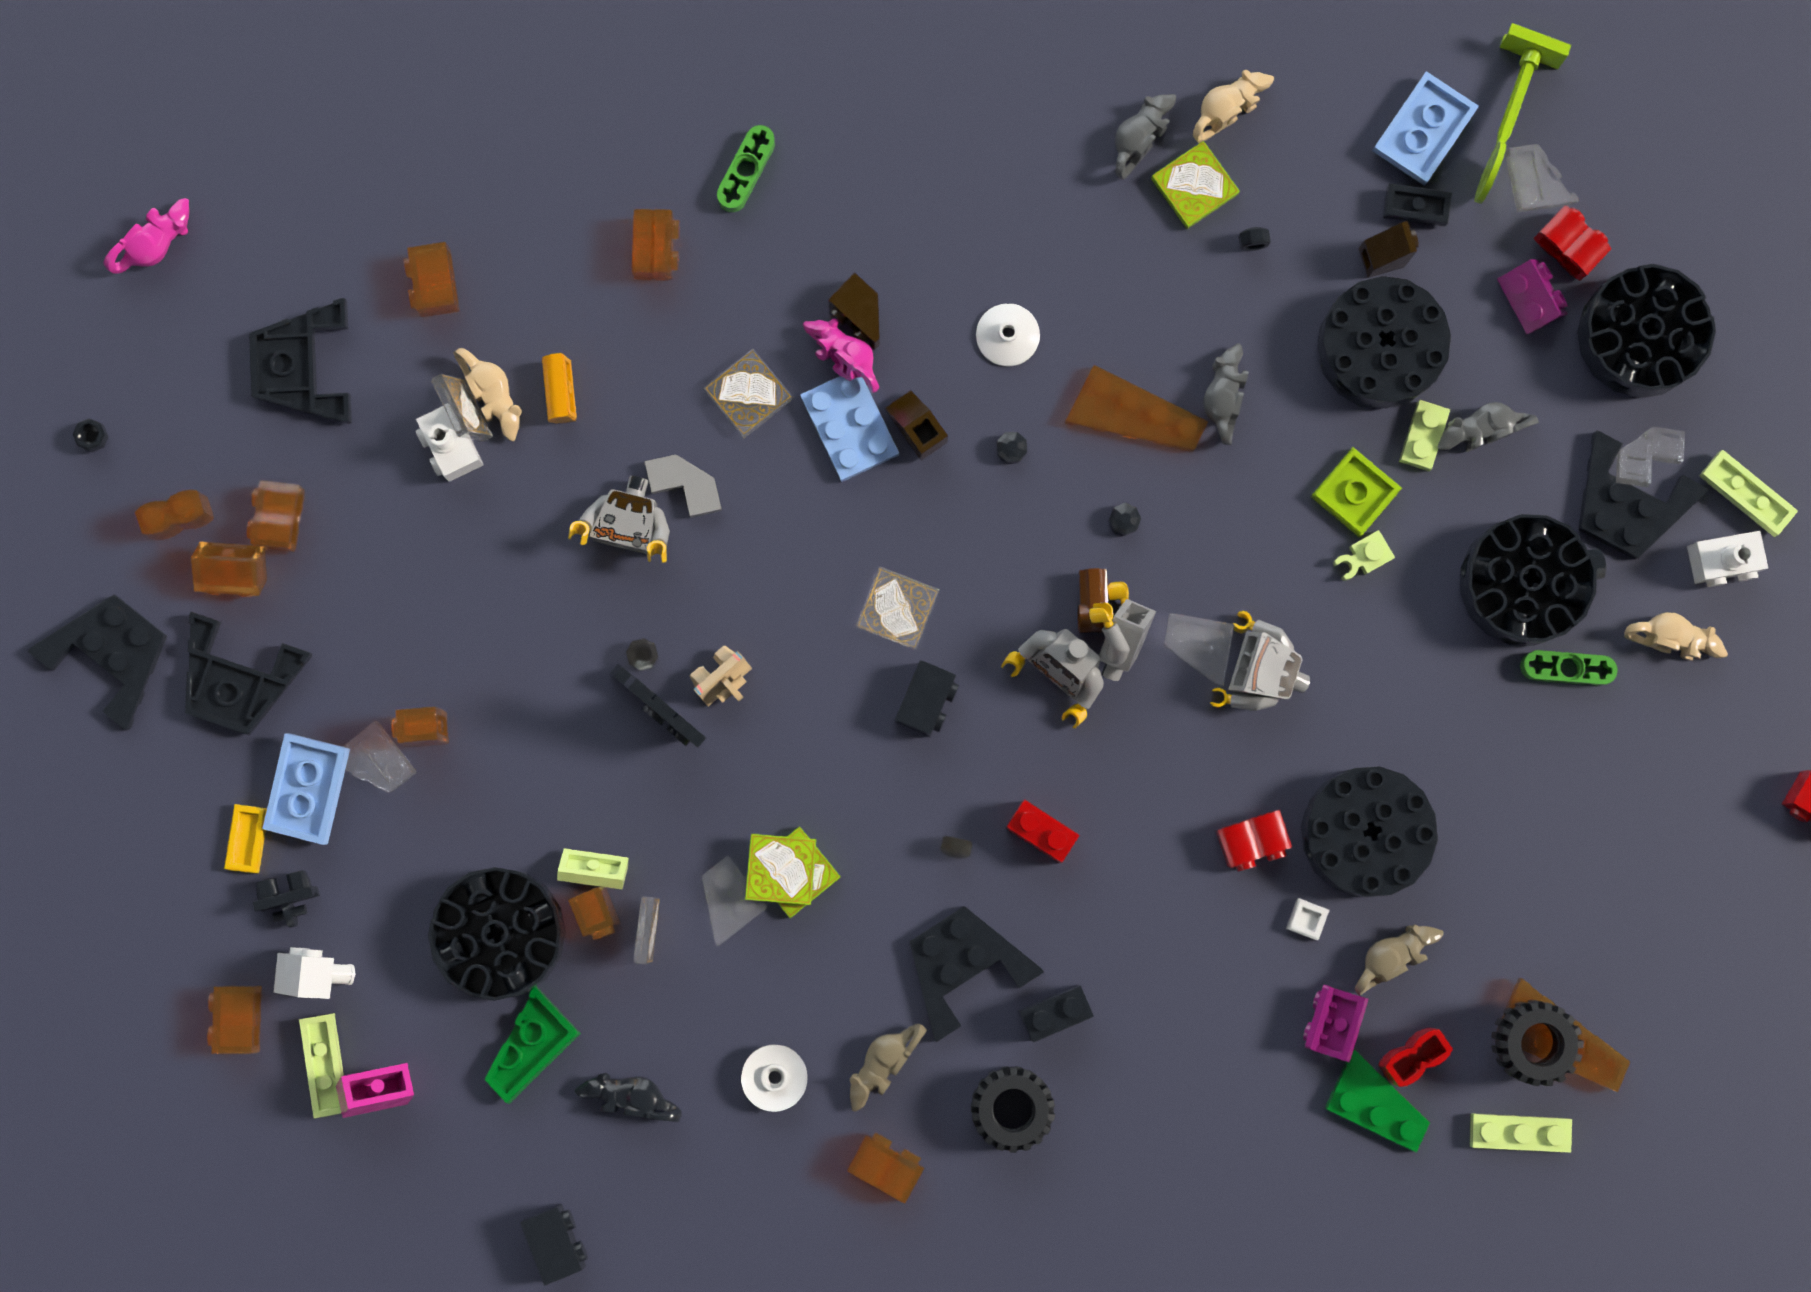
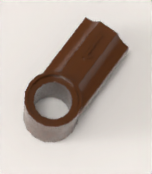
M1089 568L1079 570L1080 604H1078L1077 608L1078 632L1101 633L1104 627L1103 622L1092 623L1089 610L1093 608L1094 603H1108L1107 569Z

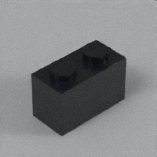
M920 660L896 715L895 722L929 737L933 730L939 732L946 717V714L941 712L945 701L952 703L959 687L958 684L954 683L956 675Z
M1080 985L1071 987L1018 1010L1029 1038L1033 1043L1094 1017Z
M559 1204L525 1218L520 1222L544 1286L584 1269L586 1266L584 1261L588 1259L582 1241L576 1242L572 1229L576 1228L569 1209L564 1211L562 1204Z

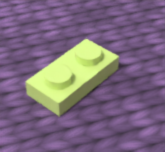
M1423 400L1417 402L1399 462L1426 471L1432 470L1438 451L1437 446L1444 432L1450 409Z
M564 849L558 868L557 880L623 889L629 858Z

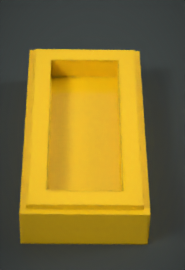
M234 804L224 869L259 874L266 830L262 828L267 808Z

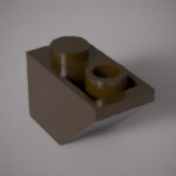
M1408 221L1399 223L1364 240L1358 249L1367 277L1370 278L1404 268L1417 252L1416 248L1419 247V241L1415 230H1410Z
M854 272L828 299L829 308L831 309L829 314L833 319H837L840 325L848 324L854 330L852 335L855 338L868 343L876 350L880 346L878 293Z
M912 390L885 407L886 412L921 461L947 444V433L931 410Z

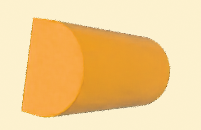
M562 353L543 356L542 367L548 422H576L571 360Z

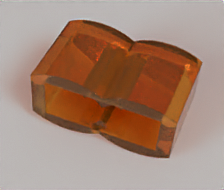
M261 480L259 487L255 488L252 494V506L256 507V512L253 520L250 519L247 525V538L250 539V544L256 548L295 552L305 489L300 485Z
M197 490L180 491L172 495L167 501H152L142 505L135 511L142 534L154 540L172 538L183 529L201 528L214 519L208 497Z
M875 1132L873 1137L866 1134L849 1163L847 1171L905 1204L925 1169L919 1164L921 1157L905 1148L902 1153H899L890 1147L892 1144L891 1140Z

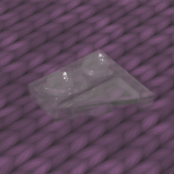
M1539 144L1512 147L1505 151V159L1517 213L1565 205L1569 206L1578 202L1577 195L1574 192L1570 194L1559 180L1562 175L1555 166L1549 163L1547 155Z
M378 721L372 722L343 746L350 749L345 770L363 781L366 780L372 783L375 787L387 793L393 792L417 773Z
M726 856L702 875L714 939L718 946L768 908L767 904L763 901L745 900L747 879L729 856Z

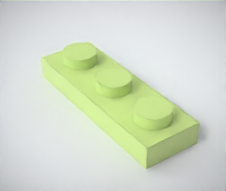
M1724 450L1719 451L1699 475L1773 537L1778 536L1798 512L1797 509Z
M335 1013L299 1019L313 1118L341 1114L336 1085L340 1077L344 1076Z
M1470 1114V1147L1571 1153L1572 1119Z

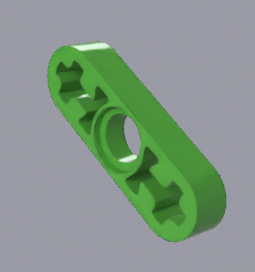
M757 125L752 127L746 134L717 190L718 203L723 210L737 212L746 204L775 147L774 134L770 128L764 125ZM762 135H765L768 144L767 146L764 144L760 145L756 157L752 154L756 146L753 138L759 139ZM743 161H749L755 165L754 173L748 177L741 176L737 172L738 165ZM731 178H734L740 183L737 189L739 200L733 199L730 203H727L724 193H731L733 191L735 181L731 180Z
M1535 650L1527 653L1520 663L1522 674L1527 679L1534 681L1602 686L1611 683L1616 678L1618 672L1615 661L1604 655ZM1538 657L1539 663H1553L1552 669L1544 668L1538 670L1536 674L1535 668L1529 667V662L1534 661ZM1570 659L1575 662L1577 672L1573 677H1567L1561 672L1560 666L1563 660ZM1600 662L1604 669H1608V674L1603 675L1601 679H1599V673H1585V667H1597L1600 665Z

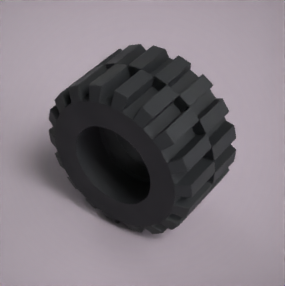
M1528 1000L1526 1003L1520 1001L1514 1004L1515 1008L1505 1009L1503 1011L1505 1017L1503 1019L1497 1018L1495 1022L1499 1026L1497 1032L1492 1031L1491 1038L1496 1039V1044L1491 1045L1492 1052L1498 1055V1058L1495 1060L1498 1065L1505 1068L1504 1072L1524 1083L1533 1086L1544 1085L1546 1087L1553 1086L1554 1081L1563 1082L1566 1080V1073L1573 1074L1577 1068L1573 1066V1063L1575 1061L1581 1062L1583 1055L1577 1053L1578 1048H1584V1041L1578 1039V1035L1582 1034L1579 1026L1573 1024L1576 1020L1572 1015L1566 1014L1565 1010L1559 1006L1537 1000ZM1541 1023L1546 1025L1552 1034V1048L1543 1060L1530 1062L1522 1052V1037L1529 1027Z
M1005 1066L999 1070L989 1072L987 1077L980 1080L977 1089L974 1090L972 1095V1120L979 1135L989 1145L991 1144L1001 1151L1007 1150L1010 1153H1017L1018 1150L1027 1151L1034 1144H1040L1043 1141L1044 1135L1049 1134L1051 1130L1050 1125L1055 1118L1054 1099L1048 1086L1035 1073L1022 1067ZM1009 1089H1017L1024 1092L1032 1104V1114L1029 1120L1023 1126L1015 1129H1009L1000 1125L993 1114L995 1099L1000 1093Z

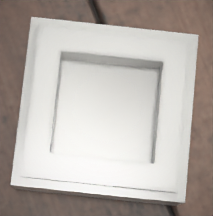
M1297 898L1286 929L1318 941L1329 910Z

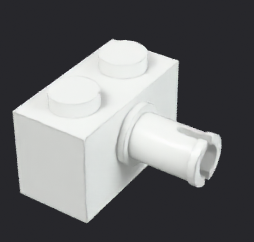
M451 402L416 419L420 429L416 430V434L424 448L430 447L434 457L429 460L437 476L443 474L450 482L484 465L457 409Z
M1760 531L1699 541L1687 546L1695 584L1706 582L1707 587H1715L1727 584L1726 578L1736 576L1739 582L1758 578V572L1768 569Z
M290 947L289 953L277 954L274 993L294 997L330 999L331 984L352 985L355 978V968L352 964H333L334 958L322 957V950Z

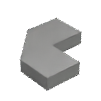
M676 454L645 461L652 494L683 487L691 518L722 511L715 479Z

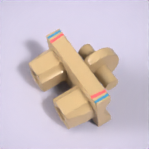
M723 646L713 656L714 660L720 665L714 672L710 674L702 666L690 674V678L695 686L693 690L708 707L718 698L723 703L731 695L740 701L743 696L738 689L747 682L743 676L752 669L738 651L734 653L728 647Z

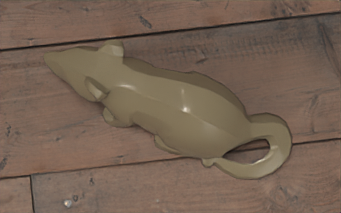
M1414 924L1407 926L1405 929L1406 933L1398 937L1386 938L1375 942L1366 953L1365 970L1354 988L1356 993L1360 996L1372 987L1384 981L1387 982L1408 971L1407 963L1414 966L1427 960L1428 958L1425 954H1420L1422 948L1438 942L1444 934L1443 930Z
M914 1024L900 1034L882 1035L870 1044L864 1065L860 1069L859 1074H853L849 1080L851 1083L850 1101L852 1111L856 1112L863 1108L870 1092L878 1088V1093L880 1095L884 1094L891 1083L887 1079L890 1073L895 1076L927 1031L923 1025Z

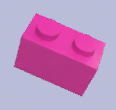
M407 1063L341 1076L336 1085L342 1118L407 1105L414 1096Z

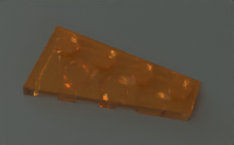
M1094 365L1065 423L1075 426L1081 425L1101 432L1107 431L1121 434L1123 437L1132 439L1138 438L1152 441L1155 444L1193 452L1208 421Z
M1518 978L1506 1009L1515 1008V1003L1520 1001L1526 1003L1528 1000L1543 1001L1555 1005V1003L1539 993L1524 979ZM1574 1021L1573 1024L1579 1026L1582 1034L1578 1035V1039L1584 1041V1048H1578L1577 1053L1583 1055L1581 1062L1575 1061L1573 1063V1066L1577 1068L1574 1073L1618 1092L1630 1061L1598 1036L1587 1030L1580 1022ZM1541 1023L1529 1027L1522 1037V1050L1541 1059L1547 1057L1553 1044L1552 1034L1548 1027Z

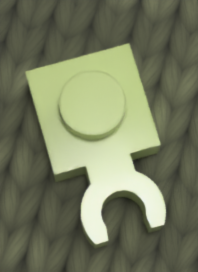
M1378 530L1351 545L1349 548L1353 555H1342L1333 562V565L1337 566L1340 563H1347L1349 565V573L1341 577L1343 581H1346L1356 575L1359 567H1361L1366 575L1393 560L1395 556Z

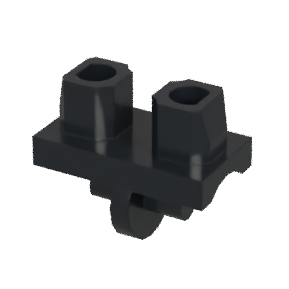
M305 870L286 875L290 892L279 893L276 878L257 882L258 901L253 902L255 912L260 910L263 912L282 906L281 911L272 914L274 922L285 920L289 928L296 927L298 925L297 916L307 914V907L305 904L295 907L293 903L320 896L318 887L311 885Z

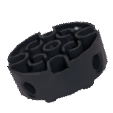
M1657 264L1628 268L1605 281L1597 288L1583 307L1577 330L1581 356L1593 376L1614 392L1637 398L1663 395L1696 375L1711 355L1716 326L1714 316L1711 317L1710 307L1705 301L1707 297L1697 283L1679 270Z
M1380 276L1360 281L1337 298L1320 325L1318 336L1319 361L1323 375L1337 393L1358 406L1386 409L1409 404L1437 381L1449 360L1451 332L1445 311L1430 292L1407 279ZM1382 339L1388 342L1385 347L1379 344Z
M1520 514L1491 526L1470 545L1460 567V594L1468 615L1487 635L1509 645L1535 646L1567 634L1587 616L1595 598L1597 586V567L1591 554L1589 555L1586 545L1579 539L1580 536L1571 526L1547 515ZM1528 575L1527 578L1532 582V585L1527 586L1523 576Z
M1380 766L1353 768L1325 781L1310 799L1301 823L1303 851L1314 872L1336 890L1356 897L1393 895L1413 885L1431 864L1438 842L1436 814L1424 791L1404 774ZM1368 827L1375 830V834L1371 835V837H1365L1363 831L1368 829Z
M492 867L469 872L447 887L434 909L428 938L432 959L448 983L469 996L496 1001L526 994L549 977L561 958L566 930L561 907L546 885L526 872ZM495 925L497 928L504 929V934L501 935V942L499 939L491 938V934L495 932Z

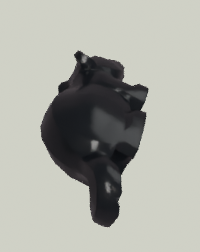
M603 1073L599 1074L596 1078L587 1080L575 1089V1093L584 1099H602L605 1104L601 1106L600 1111L616 1113L618 1107L624 1108V1115L679 1122L681 1118L680 1108L664 1099L657 1085L645 1077L636 1076L619 1080L610 1079L609 1074ZM654 1110H663L667 1112H654Z

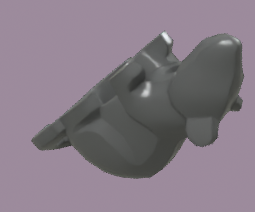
M1175 94L1158 95L1152 98L1149 96L1145 97V103L1142 105L1139 113L1125 120L1119 126L1115 134V147L1118 152L1115 173L1119 179L1124 180L1151 150L1153 147L1152 142L1156 136L1161 137L1167 130L1166 126L1170 120L1167 118L1161 120V118L1174 106L1176 101ZM1128 160H1131V162L1125 167L1126 162Z
M1239 343L1227 349L1220 357L1215 359V363L1212 365L1213 370L1216 371L1214 380L1207 388L1203 398L1205 413L1216 424L1220 439L1224 445L1232 444L1233 431L1244 392H1239L1238 390L1239 388L1244 389L1249 372L1246 370L1241 374L1238 372V365L1243 356V348Z
M1488 403L1481 406L1468 418L1462 420L1457 417L1450 421L1437 447L1440 450H1449L1460 442H1466L1468 445L1465 449L1469 452L1484 445V439L1487 444H1490L1521 429L1536 425L1539 421L1536 415L1517 413L1503 403Z

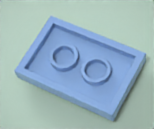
M1426 71L1372 151L1425 186L1479 106Z
M839 376L800 394L841 482L899 456V451L862 377L849 381Z
M290 733L284 734L262 829L322 845L328 844L350 749Z

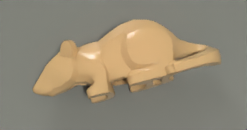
M1243 70L1242 77L1231 85H1223L1210 90L1202 102L1201 117L1193 130L1194 139L1198 143L1206 141L1238 120L1237 115L1242 112V109L1246 113L1253 111L1257 107L1256 103L1260 101V98L1254 96V94L1269 88L1274 81V76L1260 72L1250 73L1248 70ZM1206 126H1212L1211 129L1203 132Z
M457 349L453 354L475 399L478 402L483 400L485 403L481 410L486 420L490 422L493 415L500 420L504 436L510 441H515L522 410L518 405L513 404L509 394L506 374L499 366L493 363L479 361L466 349Z
M1661 613L1653 617L1649 622L1630 624L1624 632L1626 639L1664 653H1671V650H1681L1680 657L1689 661H1693V658L1700 659L1701 654L1699 651L1714 658H1724L1728 655L1721 639L1715 634L1716 629L1710 626L1707 629H1701L1693 626L1688 620L1677 613ZM1643 632L1647 637L1644 638L1636 633Z

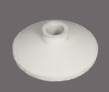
M1000 304L992 307L981 317L976 330L977 345L983 356L990 362L1004 367L1017 366L1027 361L1036 351L1040 337L1039 327L1033 315L1025 308L1015 304ZM1007 327L1012 328L1014 335L1012 337H1005L1002 333L1003 329Z
M767 1045L753 1052L746 1060L741 1075L742 1087L747 1098L758 1108L771 1112L783 1111L795 1105L804 1094L807 1086L806 1066L801 1057L792 1049L782 1045ZM772 1071H777L781 1074V1081L779 1083L770 1082L769 1074Z

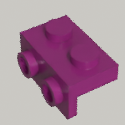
M1530 259L1497 278L1526 334H1531L1550 322L1567 315L1565 307L1568 305L1565 297L1560 290H1554L1549 281L1552 279L1549 268L1544 262L1540 263L1538 259Z
M1323 985L1322 990L1316 993L1313 1001V1009H1315L1313 1020L1308 1022L1304 1030L1303 1040L1306 1041L1305 1048L1350 1062L1369 999Z

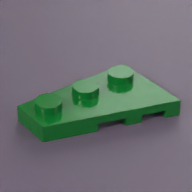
M537 986L531 990L527 1004L522 1013H519L509 1038L505 1044L503 1043L484 1079L507 1104H510L581 1034Z
M1355 1049L1353 1050L1350 1062H1345L1325 1109L1417 1153L1430 1122Z

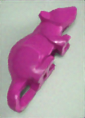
M189 199L178 200L168 213L162 216L158 213L157 209L152 208L146 215L148 223L143 227L135 224L125 237L120 239L119 243L109 251L103 263L105 268L111 273L118 274L126 271L131 266L149 267L161 262L169 249L171 241L178 233L181 235L188 233ZM125 249L123 258L115 263L118 254Z
M832 319L829 322L817 320L805 321L803 323L806 333L817 341L816 343L822 348L815 352L818 359L825 361L831 358L835 363L833 370L838 375L849 381L862 377L872 393L878 391L879 384L872 369L873 352L868 343L840 331L837 328L839 324L837 319Z

